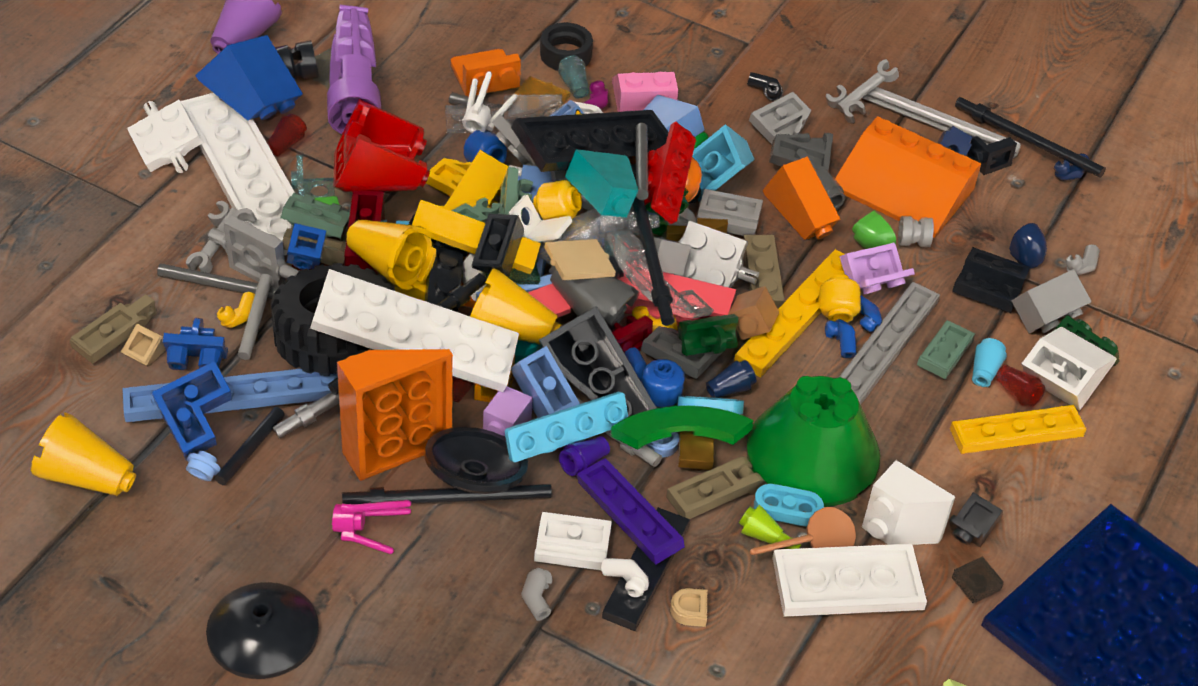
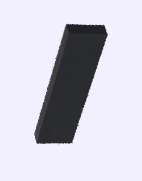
M658 507L657 511L684 537L689 528L690 519ZM637 546L631 559L648 576V589L644 591L642 596L632 597L628 594V590L625 589L626 580L620 577L603 609L602 618L636 631L675 554L655 565Z

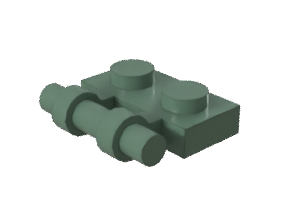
M293 193L283 207L281 218L287 220L293 226L296 223L326 230V237H338L341 239L347 224H349L350 212L341 209V205L335 203L329 205L317 201L315 196L309 194L302 196Z

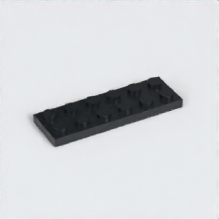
M653 110L516 118L511 126L520 143L541 172L568 170L576 149L626 155L629 158L630 164H636L637 124L645 123L648 127V152L657 150L666 144L669 133Z

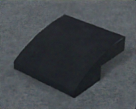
M972 247L965 260L963 269L955 281L952 292L1011 313L1014 308L1011 300L1020 295L1031 267Z

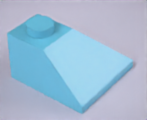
M726 124L693 151L692 157L699 163L702 171L701 196L698 201L701 202L704 189L717 190L755 160L747 140Z

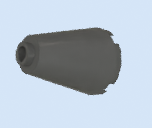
M552 265L549 270L552 273L550 281L576 315L579 317L597 306L611 332L614 330V324L620 323L625 317L626 304L632 307L640 293L635 287L615 277L562 280L555 266Z

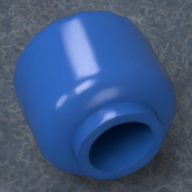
M476 130L465 141L464 157L467 162H472L479 150L502 163L506 160L507 147L499 140L496 134L485 130V132Z
M658 359L651 361L645 366L642 372L641 383L656 407H670L678 403V396L683 395L685 374L681 366L676 362L668 359Z

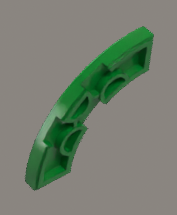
M671 406L644 411L618 422L611 427V437L637 450L653 441L671 437L672 432L692 431L694 436L718 439L734 445L753 430V420L743 415L717 408Z

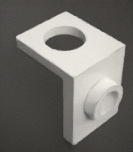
M524 195L509 211L510 215H519L524 227L522 237L536 242L543 241L545 243L558 239L573 222L570 216L541 220L528 195ZM523 208H526L529 212L530 220L528 225H525L521 219V210Z

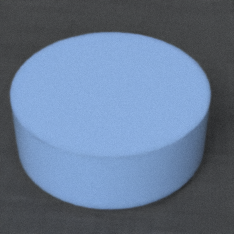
M672 432L671 437L653 441L647 444V446L662 457H669L678 449L679 434L678 432Z

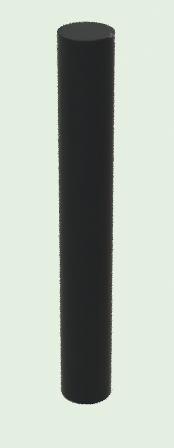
M274 407L221 468L219 473L215 475V480L219 484L226 485L270 434L273 427L282 420L285 413L281 408Z

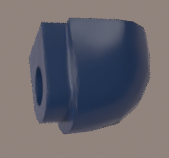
M952 126L941 134L938 144L966 156L972 145L970 144L972 136Z
M1029 223L1017 230L1009 247L1010 254L1018 263L1031 268H1035L1043 263L1047 252V243L1044 234L1037 224Z

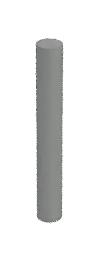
M268 274L260 275L237 354L239 358L248 360L251 357L273 278Z

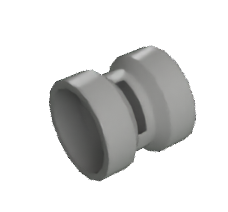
M901 216L898 227V244L910 246L912 243L917 242L920 247H931L934 232L933 218L922 217L917 221L911 216Z

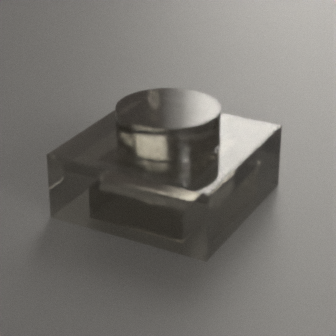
M983 556L954 569L952 579L972 603H976L1001 591L1004 581Z

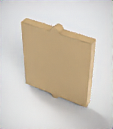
M597 239L545 242L544 248L551 259L550 264L555 266L562 280L615 277L616 271L609 261V254L603 251Z

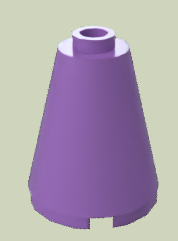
M226 0L210 40L213 50L219 54L227 45L260 36L280 18L282 11L279 2L275 5L272 0Z

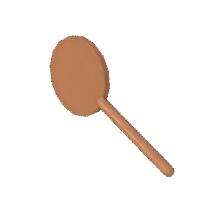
M824 507L814 512L810 517L806 528L807 535L752 548L750 554L757 555L805 542H810L812 548L854 546L856 539L855 526L851 518L842 510L834 507Z

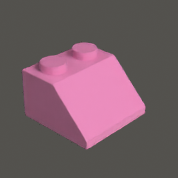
M632 72L617 74L612 77L618 112L644 110L657 95L675 100L678 97V87L674 72Z

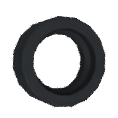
M563 22L550 25L542 32L540 56L541 60L548 67L558 71L570 72L586 67L591 61L593 38L592 34L585 27L575 23ZM567 43L579 48L575 50H561L554 46Z

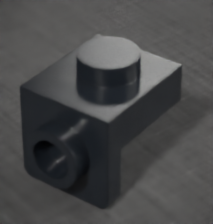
M973 492L958 515H952L949 520L950 528L953 530L952 535L968 546L972 542L981 547L1002 517L1003 510Z

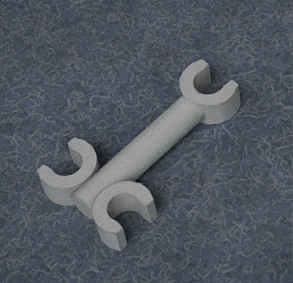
M887 59L882 60L877 66L878 72L848 96L845 87L842 85L837 86L839 97L835 98L830 94H826L828 105L832 108H838L844 113L846 121L853 124L855 122L854 115L852 114L853 111H859L863 115L866 114L865 106L859 100L883 81H895L899 77L898 68L895 67L891 71L886 72L890 68Z
M224 201L216 203L222 213L218 215L208 214L211 223L224 233V222L231 215L242 221L250 220L255 222L257 220L251 209H230L229 205ZM208 240L201 252H195L187 258L186 265L188 268L195 270L200 264L199 269L201 272L210 273L213 268L211 258L220 247V244Z

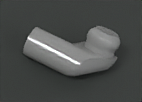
M541 568L533 569L528 573L521 593L524 602L538 621L547 618L551 613V609L542 594L544 589L549 588L548 583L552 584V575L548 570Z

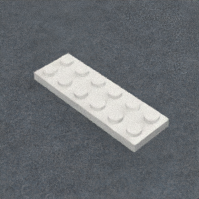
M331 269L327 273L310 329L373 350L450 349L453 354L452 376L500 392H504L508 384L519 336L518 332Z

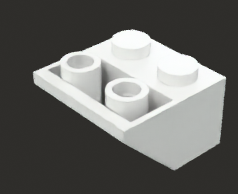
M1059 327L1039 339L1022 362L1025 379L1069 405H1074L1076 409L1081 410L1117 359L1067 329Z

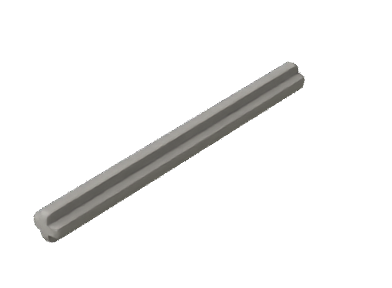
M876 87L862 98L942 131H947L950 127L954 126L972 137L978 136L987 145L1007 138L879 87ZM1015 141L1017 143V146L1013 158L1017 156L1021 147V144L1017 141Z

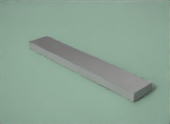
M912 282L882 320L881 325L875 329L839 376L851 383V389L856 394L860 405L936 306L940 294Z

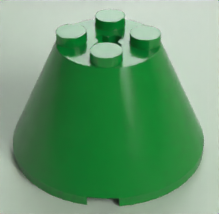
M803 376L799 378L797 384L764 411L753 423V430L748 434L746 445L747 459L752 464V471L759 473L767 484H777L814 492L820 496L824 507L850 502L856 499L861 491L868 486L870 487L879 470L880 450L860 402L851 389V383L841 377Z

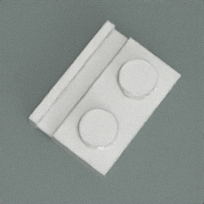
M542 512L534 561L601 570L602 562L607 558L612 521Z

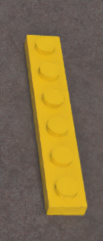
M835 249L779 307V314L770 332L751 337L735 354L734 361L741 362L746 360L753 368L755 375L761 378L821 313L820 286L833 275L844 274L840 256L844 255V253Z

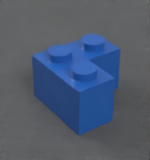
M215 361L151 392L185 460L190 453L197 454L198 451H206L217 445L216 437L204 413L232 400V395Z

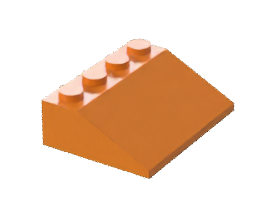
M877 116L859 138L835 180L843 188L845 196L897 221H900L901 216H911L917 221L922 217L933 218V238H935L973 192L981 163Z
M450 349L368 350L337 362L342 453L360 481L424 456L428 440L434 434L452 428L453 354Z

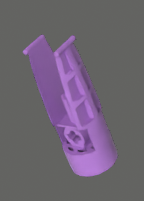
M340 4L336 34L333 36L327 112L328 122L332 129L342 134L359 99L381 109V96L377 85L372 82L371 67H376V56L372 29L367 15L368 8Z

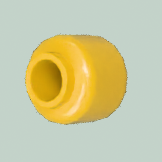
M568 180L543 183L538 188L537 195L533 198V205L543 220L570 216L571 219H574L582 207L581 193Z
M833 275L820 286L821 313L828 320L836 321L841 319L845 322L852 321L853 317L857 316L861 311L860 285L856 281L849 279L847 275Z

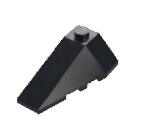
M597 306L539 339L543 348L545 346L548 347L564 377L590 400L622 392L625 394L628 417L644 411L657 409Z

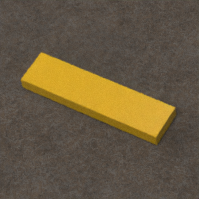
M420 200L412 225L428 229L434 235L435 240L475 254L485 223ZM522 237L512 268L531 274L541 243Z
M1068 405L953 421L950 431L960 453L965 454L1084 437L1086 427L1075 406Z

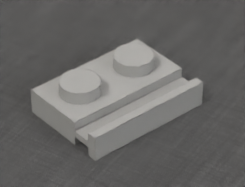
M704 189L696 220L697 218L728 219L727 233L742 236L755 235L763 200Z

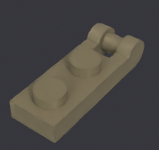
M742 456L668 488L666 498L680 516L691 519L747 493L756 494L757 489L765 485V480L759 473H754L751 470L752 464L745 456Z

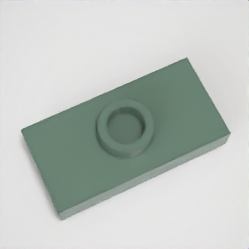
M947 320L920 355L917 366L946 379L973 342L975 333Z

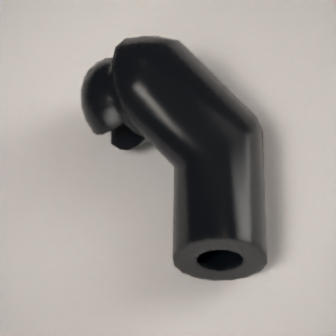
M754 72L750 73L748 86L761 89L767 99L777 100L782 96L783 89L776 78Z

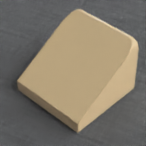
M136 324L121 353L149 367L166 350L163 344V336Z

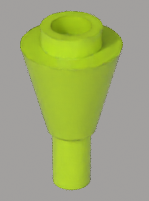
M760 504L756 509L750 506L739 522L743 526L741 534L770 544L792 539L783 532L784 530ZM797 544L782 549H799L802 544Z

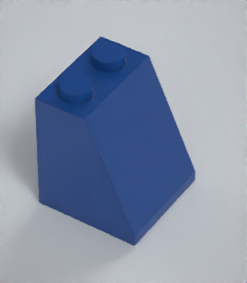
M268 35L227 45L195 75L198 81L248 121L258 117L261 120H265L277 111L284 114L296 106L294 102L303 95Z

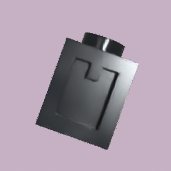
M975 136L971 139L970 144L972 145L967 157L981 163L979 171L986 175L1012 165L1017 143L1011 137L987 145L978 136Z

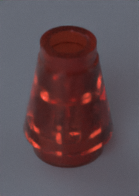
M289 114L281 118L267 142L274 156H280L305 137V131L307 130L305 122L295 114Z
M1008 365L1002 366L996 374V381L1021 405L1035 406L1045 393V385L1041 383L1039 377Z

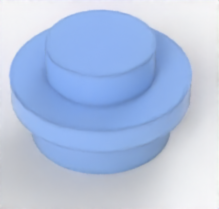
M198 451L197 454L190 453L186 459L188 462L186 470L201 480L211 481L213 476L221 470L216 463V457L205 451Z

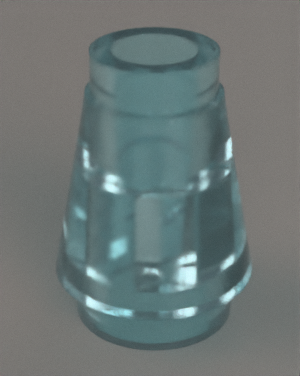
M577 56L565 57L559 63L558 74L575 98H583L589 93L585 63Z

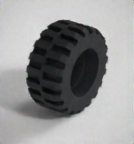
M333 263V266H324L322 264L314 266V269L311 270L306 268L298 271L296 276L291 275L278 287L271 301L274 344L281 357L293 367H301L304 372L310 374L318 372L320 376H330V374H338V361L352 355L373 350L310 329L329 269L395 291L388 280L381 274L377 276L374 270L369 268L364 270L359 265L350 264V266H342V263Z

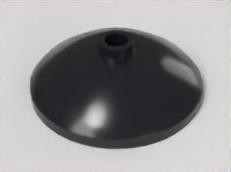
M474 427L449 428L434 434L428 440L425 447L424 457L431 471L446 484L463 491L479 494L503 492L522 482L527 473L528 460L510 461L505 436L493 431Z
M273 582L249 584L226 595L211 612L206 628L208 647L216 662L230 673L249 679H268L294 670L309 657L316 645L319 634L318 616L310 600L290 586ZM265 614L263 617H257V615Z

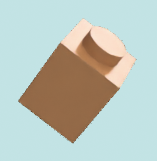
M766 286L739 294L728 315L735 314L739 317L736 330L741 339L744 340L770 332L779 311Z

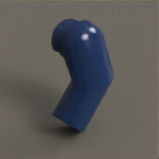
M1080 153V154H1079V155H1081V156H1083V157L1089 159V157H1088L1086 154H1083V153ZM1064 160L1063 164H1061V161H1058L1054 165L1055 176L1062 181L1081 178L1085 170L1073 164L1070 165L1067 160Z

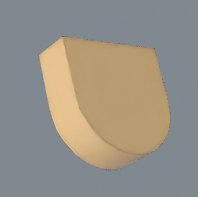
M685 588L677 591L671 600L670 612L672 617L683 625L706 627L708 590Z

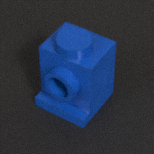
M294 223L287 251V263L293 264L302 270L306 268L308 270L314 269V266L320 265L326 230ZM299 236L317 240V243L300 240Z

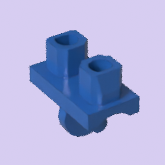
M195 318L192 327L182 326L180 334L164 333L163 344L167 351V363L172 370L187 369L189 356L200 357L199 368L213 361L216 362L219 368L222 358L227 359L228 347H225L224 337H215L214 328H204L202 318Z

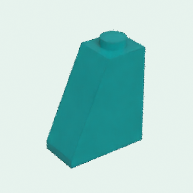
M575 150L565 175L567 180L601 215L627 218L638 193L629 158L626 155Z

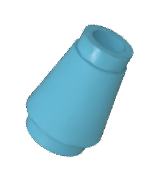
M986 338L976 346L972 376L974 384L981 387L990 386L1006 360V347L999 340Z

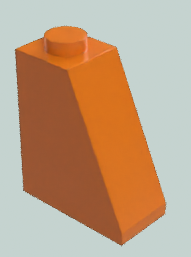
M808 156L783 165L762 190L768 200L804 240L815 236L817 239H822L833 232V226L840 220Z

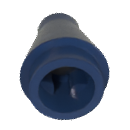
M736 360L712 380L706 382V389L712 398H720L751 390V385L755 384L757 379L753 368L746 360L741 362Z

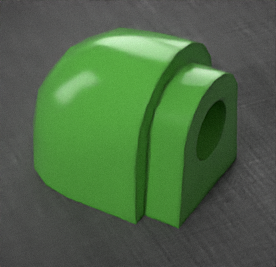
M875 211L860 219L852 228V232L855 234L854 240L865 249L894 242L896 244V236L893 229Z

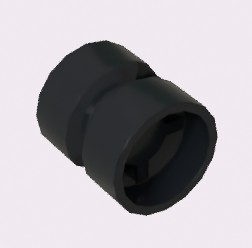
M311 40L296 43L292 49L288 45L275 47L295 81L299 76L304 80L319 77ZM294 60H303V62L295 65Z

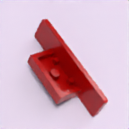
M676 121L670 125L666 144L657 150L648 152V198L644 200L645 205L651 202V208L670 224H674L678 220L696 143V138L692 133Z

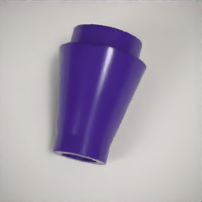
M598 436L594 439L568 444L559 454L560 465L568 475H577V473L608 455L610 452L609 443L604 437Z

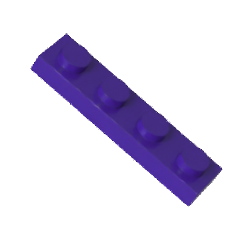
M606 458L577 473L578 483L655 565L685 548L684 538Z

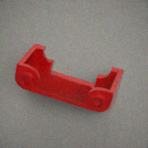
M359 99L335 149L333 187L343 192L415 191L418 186L423 188L428 180L430 171L427 170L426 162L422 160L415 162L414 158L416 155L420 156L426 146L427 140L423 138L424 128Z

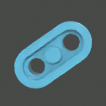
M678 396L677 406H703L743 414L744 400Z
M777 484L762 485L757 489L754 499V509L760 504L775 521L800 526H807L814 512L824 508L822 499L816 493Z

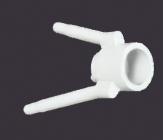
M491 72L486 73L475 104L478 80H472L466 113L462 120L464 128L471 133L476 130L485 132L486 129L492 131L495 126L492 121L499 114L503 115L518 98L517 94H513L491 118L489 107L482 104L492 77Z

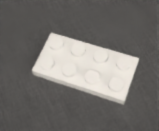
M912 544L774 550L772 559L784 617L925 610L927 600Z

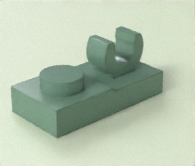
M507 168L501 184L499 214L510 215L509 211L524 195H528L530 200L532 199V194L522 191L530 192L533 182L528 179L518 181V168Z

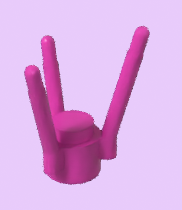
M411 501L336 504L332 517L333 532H342V541H353L378 551L392 554L394 552L392 547L355 533L357 530L362 531L364 529L365 516L409 515L411 509L405 507H410Z

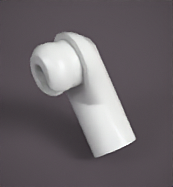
M605 558L601 565L603 575L623 577L627 582L625 589L628 590L630 596L640 597L648 589V576L634 560Z

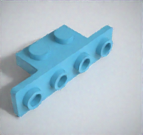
M616 392L506 428L505 438L510 461L518 462L542 453H550L559 447L581 442L586 438L611 430L612 426L628 418L625 394Z

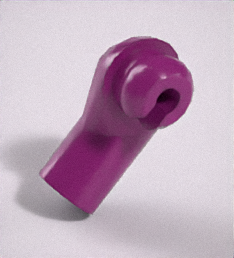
M599 80L590 84L589 88L592 92L590 99L583 103L595 105L603 109L608 103V89L605 88L604 82Z

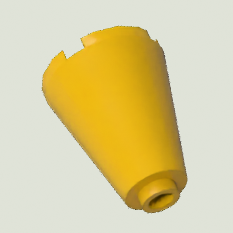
M358 220L347 231L348 247L400 289L410 290L414 288L411 285L416 281L423 282L433 267L436 249L432 247L431 238L434 240L435 238L424 227Z
M495 268L491 270L485 282L487 285L480 293L470 317L518 332V340L540 344L539 339L561 326V324L555 322L558 315Z
M64 412V416L59 415L49 426L39 443L40 446L44 447L42 456L39 458L34 455L31 465L32 475L38 478L118 496L122 491L127 493L136 479V473L133 472L134 465L67 412Z

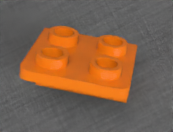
M495 49L451 58V67L465 96L469 97L473 79L478 80L476 96L479 95L487 72H491L492 77L486 93L520 87L521 59L518 53L506 55L504 50Z

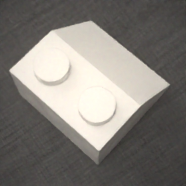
M896 460L874 483L862 528L873 537L884 541L888 545L938 544L943 538L955 496Z

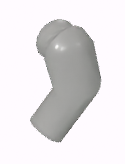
M1087 245L1084 249L1083 258L1076 254V258L1073 260L1072 255H1070L1066 259L1067 271L1074 269L1078 276L1093 272L1097 267L1100 249L1096 245Z

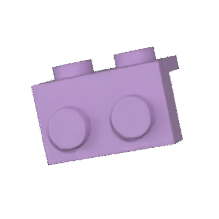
M895 242L840 256L844 274L860 285V290L862 289L863 294L882 290L881 284L885 283L888 289L906 284L904 278L915 274L913 268L903 271Z

